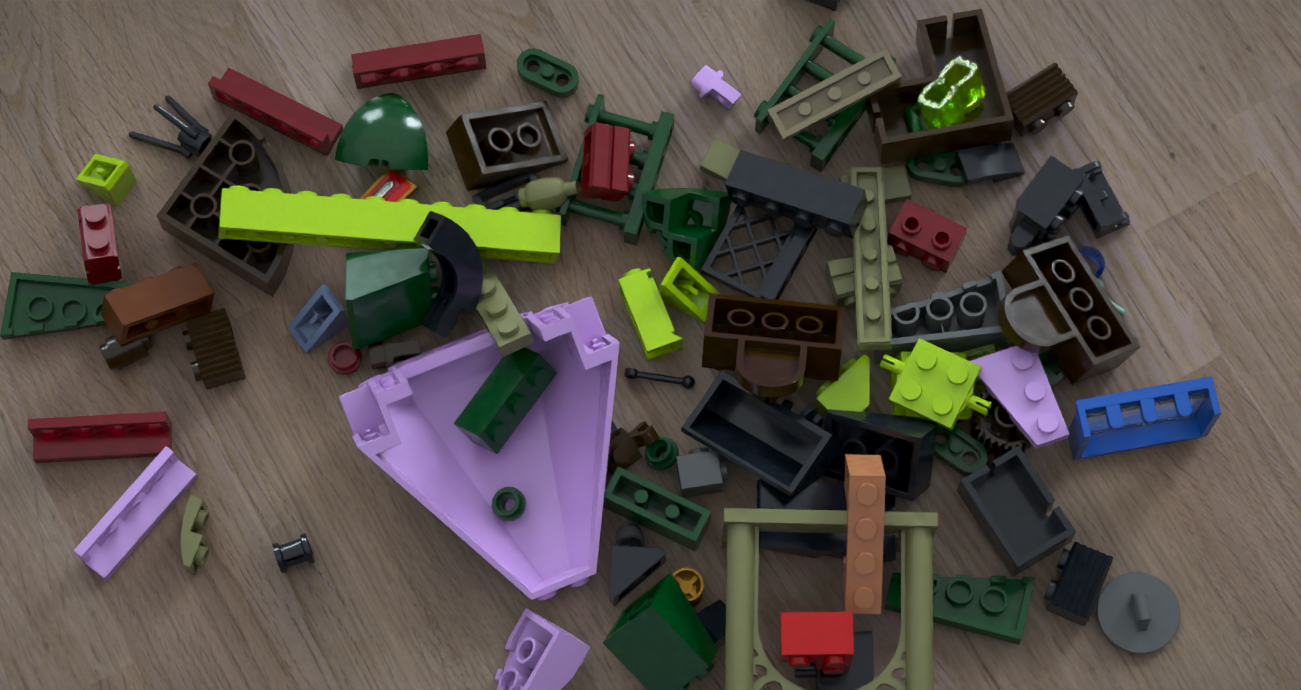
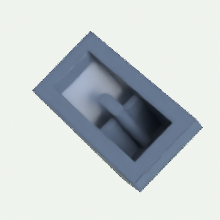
M324 284L318 288L287 328L305 353H309L348 327L349 322L345 309L327 285Z

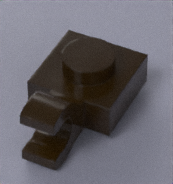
M644 421L637 425L630 433H627L626 430L620 427L610 435L607 469L611 475H614L617 467L626 470L641 459L642 455L638 448L647 446L659 438L652 425L648 426Z

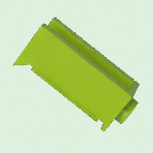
M636 268L623 274V278L618 279L619 292L647 362L683 349V338L675 335V330L654 278L651 277V269L641 270Z

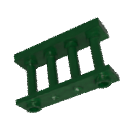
M829 18L823 27L821 25L816 27L809 39L811 44L768 102L763 100L758 106L754 117L756 118L755 131L759 134L763 132L769 123L767 119L768 109L782 103L787 97L791 98L802 92V90L795 86L805 73L810 74L821 82L834 75L814 62L824 47L852 65L865 59L864 56L832 37L835 27L833 19ZM891 56L892 60H893L894 63H895V62H896V59ZM867 98L824 120L828 123L827 127L830 128L824 137L821 135L816 137L806 130L793 136L794 139L810 148L809 152L812 153L811 167L819 172L823 171L866 111Z
M598 94L595 104L589 103L585 114L584 122L588 123L587 129L592 123L629 128L633 133L648 136V140L652 141L649 152L644 150L642 153L635 152L633 159L629 161V164L639 166L638 170H642L640 180H634L631 191L626 194L629 196V200H633L630 212L624 210L621 213L575 200L577 194L569 195L561 206L555 208V212L561 215V225L567 226L571 213L617 225L619 230H623L624 243L637 246L644 224V211L642 210L641 203L642 193L655 189L673 133L674 114L661 111L658 122L647 123L604 111V95ZM583 141L569 182L578 180L579 184L581 183Z

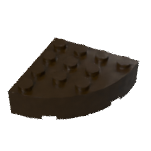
M233 110L159 211L157 218L164 231L273 297L286 275L294 251V244L218 238L222 188L229 189L231 186H245L251 191L275 188L282 190L283 193L291 194L282 163L271 145L251 122Z

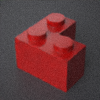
M781 612L779 620L780 662H788L789 667L793 668L808 667L810 662H814L815 669H823V673L829 675L842 674L844 669H850L854 656L853 612Z

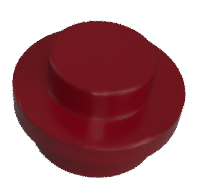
M338 342L328 352L329 366L338 374H351L361 365L362 355L360 349H352L351 342Z

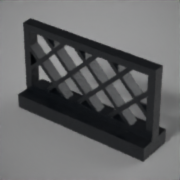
M737 205L701 268V273L748 297L779 300L819 228L812 225L811 227H803L794 222L795 225L792 230L778 234L773 220L778 217L764 214L748 219L745 207ZM742 214L743 221L737 222ZM769 221L773 235L755 240L750 225ZM746 227L751 242L733 247L729 237L731 232ZM786 239L784 245L782 246L780 240ZM776 242L779 251L777 257L762 262L758 246ZM727 243L728 248L722 250L724 244ZM753 248L758 263L739 268L735 253ZM731 255L735 270L721 273L711 267L717 258ZM771 266L770 270L766 274L765 268ZM760 269L763 282L758 291L745 285L742 274ZM737 276L739 281L733 279L732 277Z

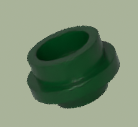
M659 437L653 443L647 445L645 449L646 461L655 470L670 468L675 464L676 456H679L677 444L667 437ZM667 451L663 457L659 458L661 453Z
M514 487L500 489L492 499V510L503 521L517 520L526 509L524 494ZM509 499H514L515 506L513 509L506 510V502Z

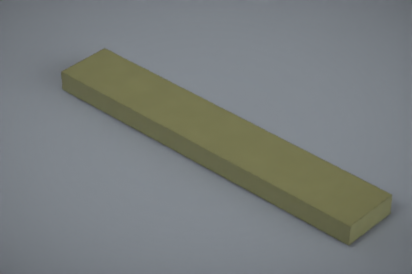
M851 167L850 185L865 189L868 206L852 239L857 351L892 350L883 167Z

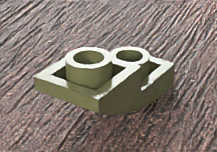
M190 495L182 522L181 554L184 567L189 574L195 575L198 567H204L209 556L210 549L207 547L208 543L203 535L198 534V531H204L210 512L207 511L208 507L203 499Z

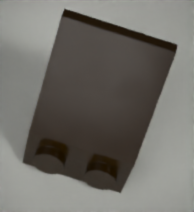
M546 101L461 114L446 131L467 191L490 188L533 170L534 173L568 161Z

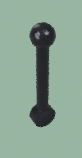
M626 368L624 376L630 379L642 378L682 384L687 389L695 385V380L692 376L681 378L641 372L633 368Z

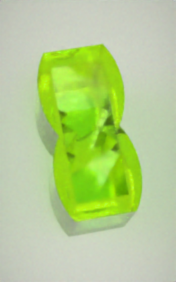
M958 57L944 67L938 80L930 83L921 92L918 104L928 129L961 124L965 114L975 109L982 102L986 91L978 65Z

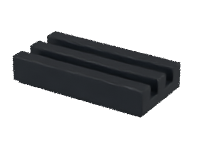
M533 170L472 195V200L474 204L484 206L483 202L537 178ZM519 191L506 195L484 207L486 209L498 210L519 201ZM520 202L509 206L517 208L519 212H525L530 209L529 207L523 208Z

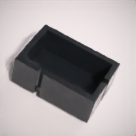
M1019 446L992 461L990 469L985 465L960 480L957 488L959 496L1013 577L1071 543L1076 534L1075 529L1059 506L1053 509L1049 518L1046 515L1051 510L1055 499Z

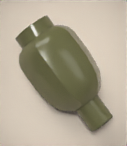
M557 177L536 179L528 182L525 188L519 189V201L523 208L529 207L533 211L551 210L561 206L569 195L579 194L581 188L578 180L565 183V181Z

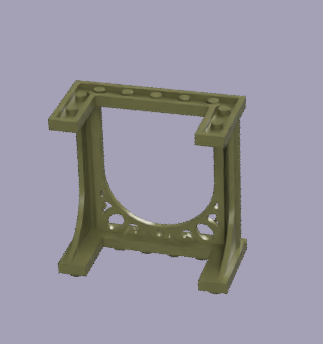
M724 508L722 548H727L725 690H761L769 683L779 684L782 690H806L791 683L774 668L767 658L760 641L758 631L759 531L847 533V511ZM884 512V534H895V548L897 552H901L900 639L897 650L886 669L873 681L856 690H877L881 685L890 686L894 690H934L933 539L938 527V513ZM753 650H755L757 654V657L753 658ZM903 654H905V661L901 660ZM755 667H763L767 671V675L762 676L753 683V676L758 677ZM899 669L903 670L900 680L905 679V687L898 680L892 678V672Z

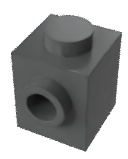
M702 447L690 450L687 455L676 456L681 497L686 498L722 492L723 481L728 480L726 462L725 460H719L718 453L709 451V448Z

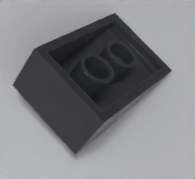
M829 409L826 411L824 430L833 435L841 450L824 473V476L845 481V454L880 455L886 475L885 493L914 501L930 487L938 425L902 415Z

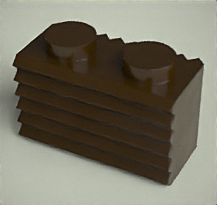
M1057 63L1051 64L1006 92L1014 118L1013 127L1021 137L1029 132L1034 135L1047 126V120L1056 115L1059 118L1064 117L1074 109V103L1078 95L1077 89L1066 78V75L1058 67Z
M225 308L185 319L188 330L182 331L187 350L194 349L196 361L191 362L196 381L203 380L206 389H212L213 387L230 384L246 378Z

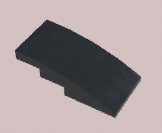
M762 479L757 480V509L847 511L844 485L814 482L790 497ZM885 493V512H896L895 496ZM759 531V549L811 558L824 555L842 559V556H846L847 533ZM884 534L883 562H891L896 560L895 534Z

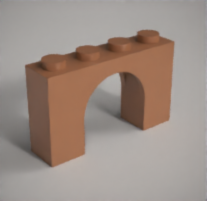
M845 454L844 489L847 501L846 556H842L841 590L845 612H853V614H881L886 475L880 455Z

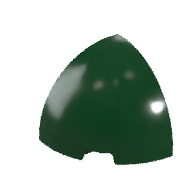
M387 93L372 98L363 104L345 125L338 141L335 160L360 166H386L396 170H428L427 141L417 113L409 102L398 94Z
M665 188L643 192L641 203L646 227L649 233L656 234L658 240L664 246L662 252L673 262L677 257L683 258L696 271L704 265L726 226L731 199L727 192L696 188Z

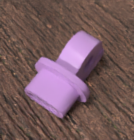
M705 65L692 79L690 85L700 92L699 97L703 100L708 95H711L719 104L731 109L739 100L741 94L722 80L723 71L715 72Z

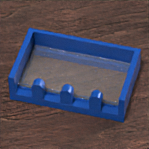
M1210 376L1076 400V415L1071 425L1067 427L1070 434L1068 439L1073 460L1207 437L1221 415L1213 378Z

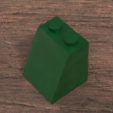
M428 249L346 253L345 301L352 349L363 348L420 326L439 292V286L432 285V282H437L436 261L430 262Z
M670 573L622 610L603 642L647 690H686L692 679L696 677L698 680H701L713 669L714 664L712 661L718 651L684 592Z

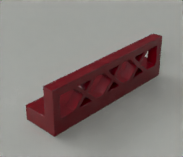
M481 34L351 54L352 70L357 89L487 69Z
M229 67L221 80L212 76L208 83L214 100L325 156L329 155L343 131L342 124Z
M166 412L28 419V430L33 436V460L35 463L157 457L165 446L172 450V422Z

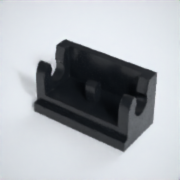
M1099 160L1073 169L1084 177L1081 186L1084 194L1078 203L1096 239L1130 224V217L1127 212L1123 211L1102 173V165Z

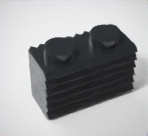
M1074 542L1070 551L1064 548L1056 568L1062 570L1058 581L1051 579L1043 598L1049 601L1046 611L1085 627L1113 557L1082 545L1079 542Z

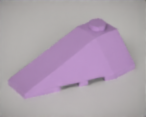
M525 608L507 640L505 649L509 651V655L504 669H497L494 680L498 681L496 690H561L582 665L590 646L532 610Z

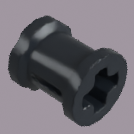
M306 533L301 534L300 539L282 545L278 543L272 544L282 573L287 572L289 567L307 561L310 564L315 563Z

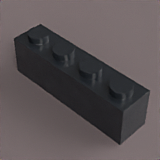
M740 150L725 182L729 198L736 205L741 207H749L750 205L761 209L772 217H780L781 215L792 219L796 224L803 227H811L812 225L838 238L846 236L853 239L868 206L865 189Z

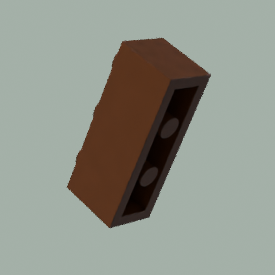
M196 263L184 267L178 266L171 269L168 273L156 277H147L134 285L111 290L108 294L104 295L101 316L119 345H123L186 322L185 319L211 312L215 293Z

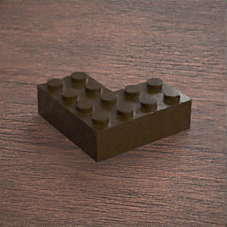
M982 8L954 13L950 38H946L947 15L917 20L916 45L925 77L896 82L867 97L866 110L872 133H875L874 140L881 164L1011 140L1014 118ZM922 100L925 104L924 107L915 112L921 119L923 131L910 133L904 109L906 105L912 106L917 101Z

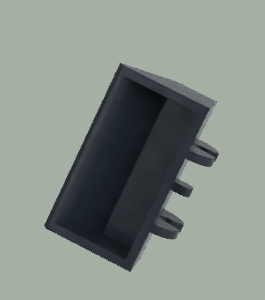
M722 370L681 428V432L790 497L822 478L841 450L833 435L821 428L823 416L817 413L818 408L809 405L798 415L791 411L793 402L785 399L780 405L777 402L769 403V397H766L765 403L757 399L755 394L745 390L736 378Z

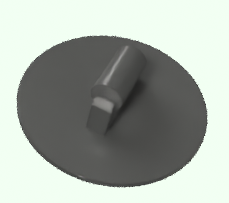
M1129 572L1119 575L1105 586L1098 600L1097 615L1101 629L1112 643L1125 651L1140 654L1157 651L1171 641L1179 627L1180 608L1176 596L1166 583L1151 574Z

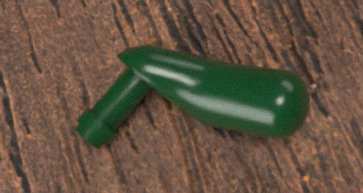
M922 100L917 101L912 106L906 105L904 109L910 133L923 131L921 119L915 112L924 107L925 104Z

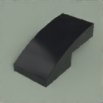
M997 143L957 151L954 156L966 186L990 179L995 183L1025 174L1014 143Z

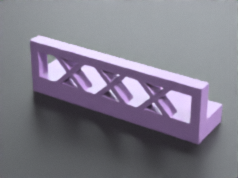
M165 446L73 551L83 563L105 581H108L198 478L197 474L178 460L175 453Z

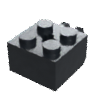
M1052 155L1016 201V207L1009 222L1011 236L1007 250L1011 256L1017 257L1023 250L1055 240L1061 230L1059 227L1064 219L1070 220L1080 205L1078 202L1084 194L1081 190L1084 177Z

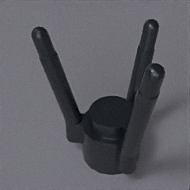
M169 95L165 97V100L189 124H185L158 104H155L153 108L181 129L177 140L181 142V146L134 131L129 132V137L177 152L187 159L192 154L199 157L212 140L209 130L200 125Z

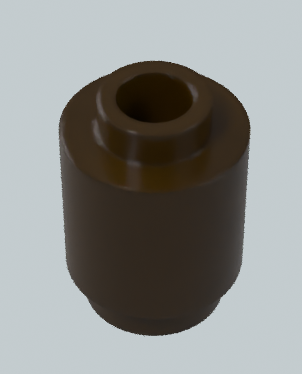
M113 335L106 338V343L100 345L99 348L106 363L112 370L117 367L122 369L149 356L148 348L153 345L149 336L119 345Z

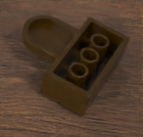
M1069 235L1023 250L1002 270L1003 276L1012 288L1000 301L997 311L998 321L1003 330L1004 338H1008L1007 342L1010 345L1017 346L1027 352L1043 353L1050 350L1072 385L1119 367L1140 348Z
M710 293L704 332L702 367L735 371L738 383L745 390L755 394L757 399L765 403L766 397H769V403H774L779 397L796 392L802 386L804 378L838 381L845 307Z

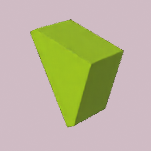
M95 154L75 179L81 185L117 208L137 183L127 162Z
M681 257L676 258L660 285V296L663 302L702 323H706L709 294H720Z

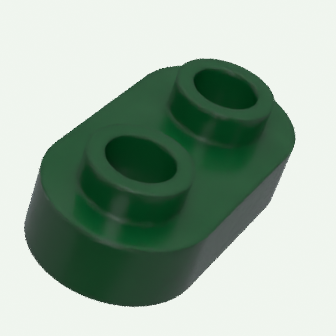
M535 48L523 51L517 59L518 75L526 83L559 98L569 97L578 89L579 76L576 68L561 59ZM536 65L539 67V70L530 72L528 68ZM560 79H565L568 81V84L559 86L557 82Z
M957 151L907 160V172L917 181L950 187L965 185L961 174L953 175L950 172L953 168L959 169L954 157ZM923 162L926 163L929 168L926 170H921L917 167V164Z
M940 425L937 426L936 436L943 435L947 438L948 442L946 444H939L935 441V456L965 476L986 465L988 459L987 450L975 438L954 425L952 431ZM971 455L975 458V463L967 464L964 462L963 457Z

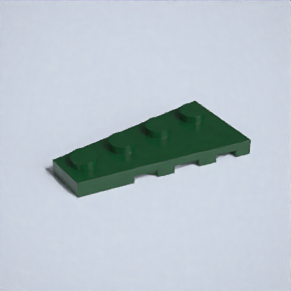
M11 272L0 336L3 340L107 325L101 316L104 295L115 288H125L136 283L111 281L90 284L84 278Z
M892 573L883 608L885 610L901 613V573ZM933 574V622L1019 645L1022 639L1035 577H1023L1022 579H1006V576L971 578V575L939 577L938 574Z

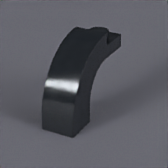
M430 211L413 240L436 256L442 270V282L436 298L420 325L446 338L449 331L456 326L461 310L471 314L474 313L482 291L483 268L479 251L470 235L451 219Z

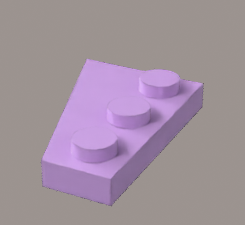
M1014 346L970 361L982 367L978 378L987 387L986 390L993 399H997L1007 411L1009 418L1035 449L1069 437V431L1037 353L1027 352Z

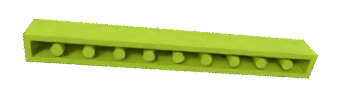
M231 186L229 189L222 188L218 238L378 251L419 249L425 247L413 239L428 213L433 211L446 216L461 226L473 239L480 257L483 259L555 264L560 254L561 215H554L548 210H535L529 213L519 212L517 208L513 207L491 210L478 204L466 207H453L448 202H435L432 205L419 204L418 201L413 199L390 202L377 196L367 197L364 200L352 199L347 194H333L331 197L317 196L315 192L311 191L289 194L275 188L251 191L245 186Z

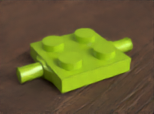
M918 339L911 355L904 362L888 354L883 356L884 361L881 360V368L897 374V383L889 397V401L952 431L959 415L967 407L984 416L988 414V409L990 410L992 402L974 395L975 383L982 371V367L925 340Z

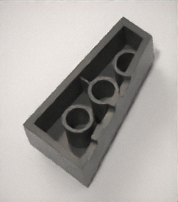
M1002 271L992 273L989 278L977 282L975 280L966 282L960 288L946 293L941 291L932 294L929 299L921 302H910L890 309L892 350H873L875 364L881 363V360L884 361L883 356L885 354L895 358L901 351L912 352L919 338L948 352L974 353L1008 349L1010 344L1007 342L1008 338L1003 336V330L1000 327L997 316L999 303L1006 296Z

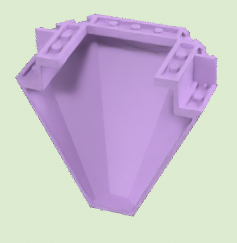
M592 296L572 304L566 302L550 306L535 314L532 311L520 314L534 340L533 344L525 348L540 354L557 374L498 454L475 444L454 425L462 411L503 358L487 328L398 362L387 368V373L373 376L358 385V389L339 396L354 434L352 438L356 446L531 600L536 598L538 601L549 599L558 593L557 589L570 585L571 588L581 586L590 580L589 576L596 574L620 342L610 334L605 333ZM504 487L517 488L526 498V509L523 515L515 521H503L492 510L494 495ZM509 499L505 504L506 510L513 509L515 501L514 499Z

